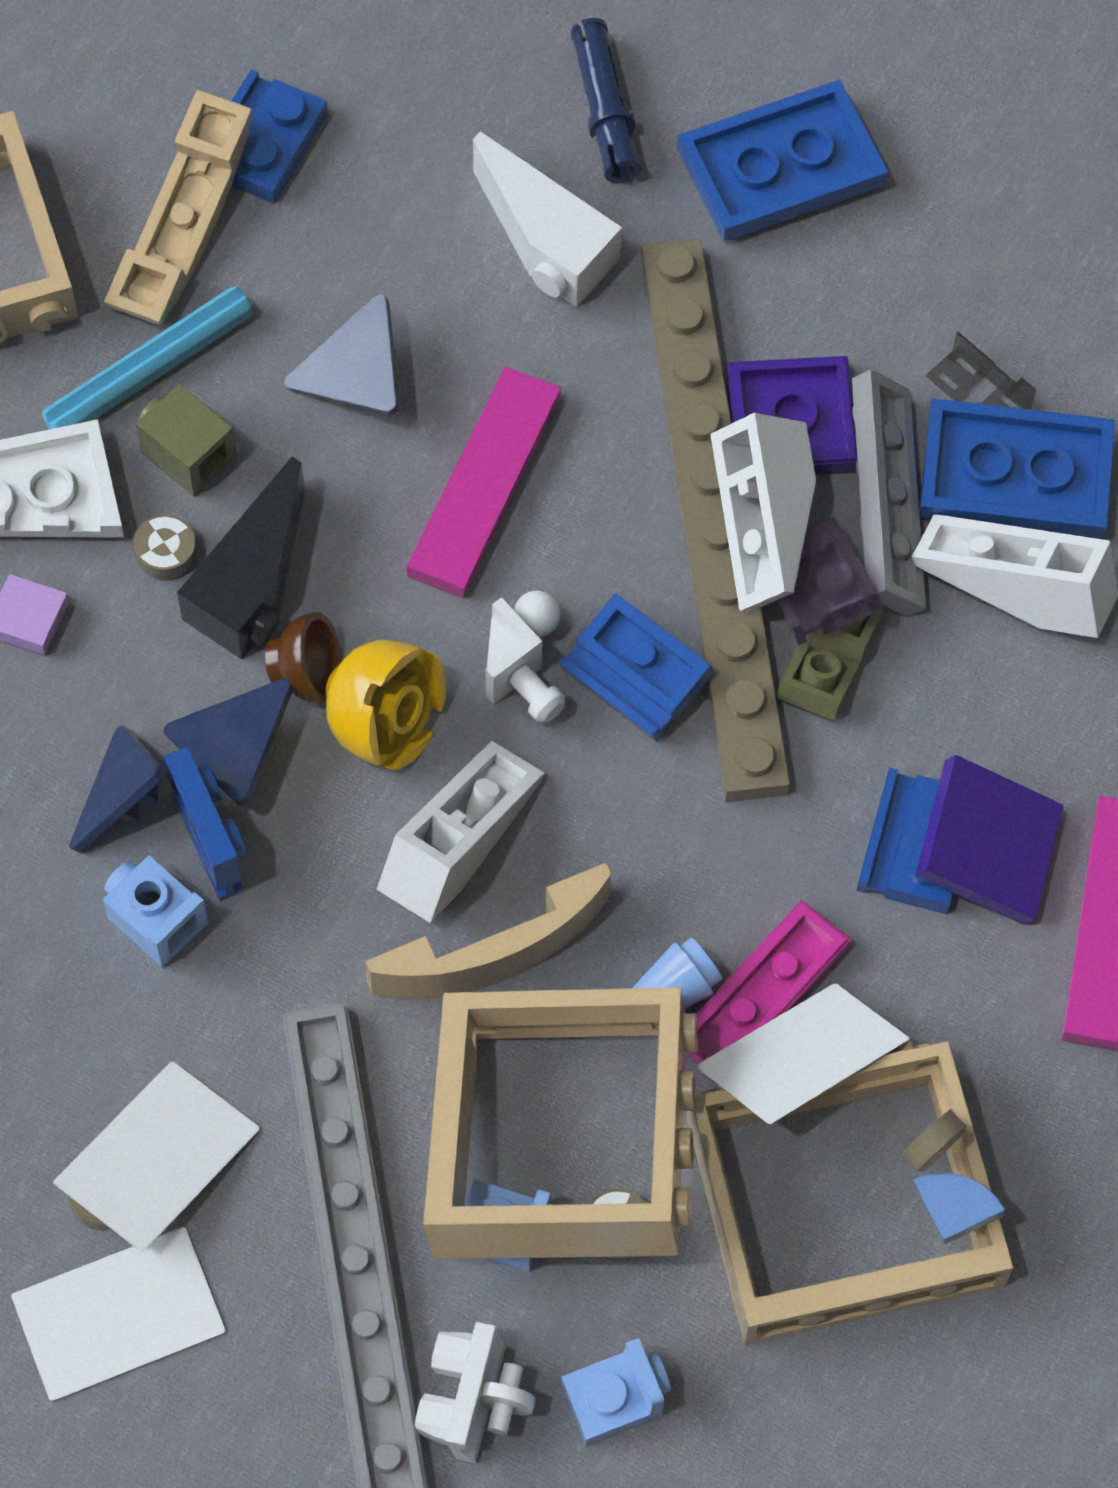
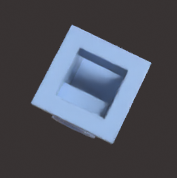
M150 855L138 866L131 861L123 863L111 874L105 884L104 889L108 895L102 900L107 918L162 968L208 924L204 900L195 892L191 893ZM152 892H155L160 897L152 905L141 904Z

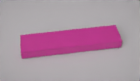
M506 366L504 367L406 566L408 577L459 597H465L561 398V387Z
M1099 795L1095 807L1061 1040L1118 1051V799Z

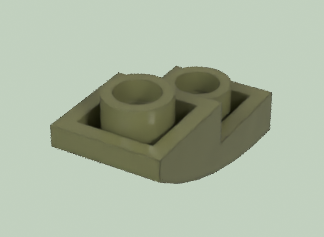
M827 585L806 624L802 641L780 681L776 698L835 721L868 651L885 607Z

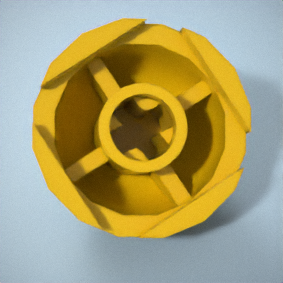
M374 640L353 649L337 668L333 670L326 684L327 720L331 733L339 744L360 760L390 770H400L415 761L427 747L434 734L430 730L422 731L429 720L431 710L442 713L445 703L446 675L441 659L436 654L425 651L421 646L397 640Z

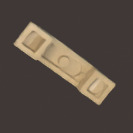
M196 90L174 140L177 154L134 251L127 248L104 300L105 306L160 326L169 316L191 279L225 204L252 121L253 111L251 108Z
M607 863L547 886L546 914L437 959L425 936L366 960L367 985L371 994L404 999L443 997V993L470 992L485 988L529 970L571 942L601 911L610 898L611 872Z

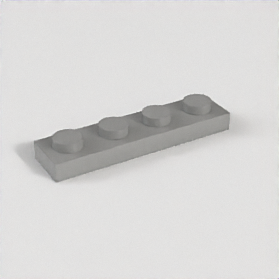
M870 369L852 378L854 401L852 414L856 431V471L859 477L860 527L863 535L865 565L863 578L867 599L908 617L926 609L924 570L914 566L912 555L921 540L911 395L910 389Z

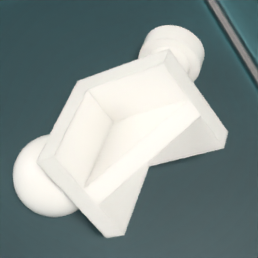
M534 590L525 593L516 602L514 610L502 597L492 604L487 668L485 669L486 697L495 704L512 690L516 689L530 704L528 712L537 722L553 720L561 713L565 705V695L556 686L548 687L536 674L542 668V640L539 637L553 632L560 621L561 615L558 602L547 592Z

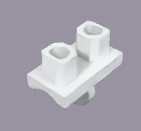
M476 1322L473 1334L465 1332H439L432 1354L431 1367L435 1374L461 1380L456 1399L424 1393L415 1418V1428L421 1436L437 1443L448 1445L457 1460L476 1463L490 1409H492L487 1430L499 1435H507L512 1414L527 1416L533 1413L536 1398L525 1390L519 1389L523 1367L513 1363H504L500 1381L497 1383L506 1345L495 1338L497 1328L494 1325Z

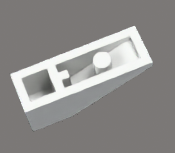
M481 131L473 138V172L528 274L544 293L551 297L560 296L577 307L620 260L622 227Z
M753 413L710 434L739 610L742 612H751L794 592L816 484L806 422Z
M934 514L912 555L914 566L1039 629L1098 638L1118 597L1111 541Z
M491 741L395 835L376 890L431 923L464 889L539 786L545 772Z

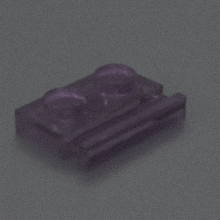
M835 517L806 528L794 592L775 601L798 646L807 642L805 635L822 629L823 633L827 634L883 610L877 590Z

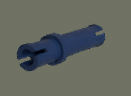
M586 18L581 20L586 37L582 35L581 26L577 23L571 28L570 35L576 49L591 113L588 119V129L592 138L595 137V141L598 142L605 179L611 183H627L630 181V176L628 175L626 165H629L631 175L634 178H637L642 172L641 162L638 159L632 135L636 122L633 112L629 111L628 107L625 106L608 36V26L600 18Z

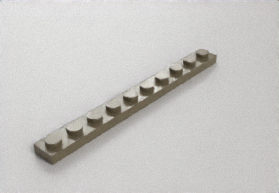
M701 239L641 245L642 269L702 656L715 671L707 682L725 802L785 796L789 793L790 783L761 607L751 612L739 610L710 435L730 425L731 421Z

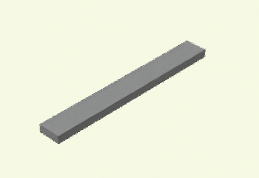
M347 1002L282 1013L357 1488H428L419 1433L415 1428L416 1415Z

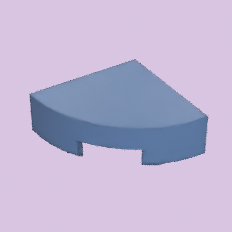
M934 1173L913 1179L914 1186L944 1245L1005 1216V1209L996 1196L985 1186L971 1178L953 1173Z

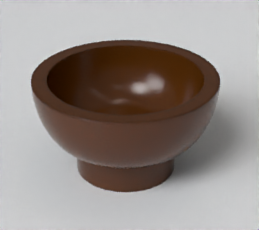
M311 612L293 620L284 629L281 637L271 638L268 641L265 650V666L271 683L280 679H287L293 687L292 694L307 702L326 703V684L330 674L342 662V654L338 636L330 620L321 612Z

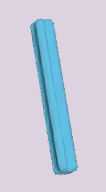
M230 287L46 407L42 415L47 428L54 429L97 419L249 319L253 314L249 299L238 287Z

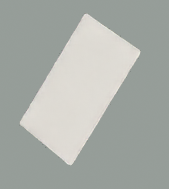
M834 983L697 1064V1068L767 1124H772L907 1042L909 1037L838 984Z
M171 1061L73 1160L53 1183L131 1245L143 1252L259 1131L260 1127L177 1063Z
M185 1227L158 1236L143 1252L133 1246L11 1295L50 1401L70 1395L225 1333V1327Z

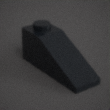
M294 457L287 461L177 592L182 620L241 660L254 644L258 646L263 645L272 636L280 621V609L305 493L302 462Z

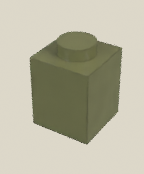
M180 384L164 398L159 396L150 401L141 412L136 423L141 454L193 497L237 457L233 427Z

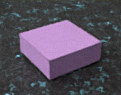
M9 574L0 592V640L45 655L69 605L68 594Z

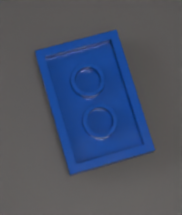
M840 79L679 134L677 137V150L723 242L887 185L889 172Z
M932 398L928 417L919 516L920 518L932 519L933 515L937 514L1104 539L1108 520L1115 420Z

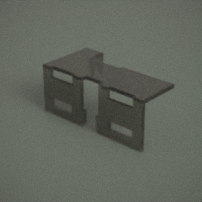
M960 332L956 333L952 352L926 374L930 381L954 401L962 402L969 396L968 392L984 377L991 381L997 389L982 403L977 402L978 404L1009 407L1000 399L1005 395L1019 408L1031 410L1036 389L1022 377L1017 382L996 366L993 360ZM959 357L962 358L977 372L972 375L956 360ZM941 373L945 374L958 387L953 390L938 376Z

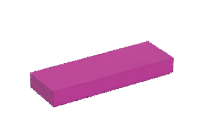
M801 900L696 1013L698 1052L686 1053V1055L699 1064L798 1005L850 948L851 939Z

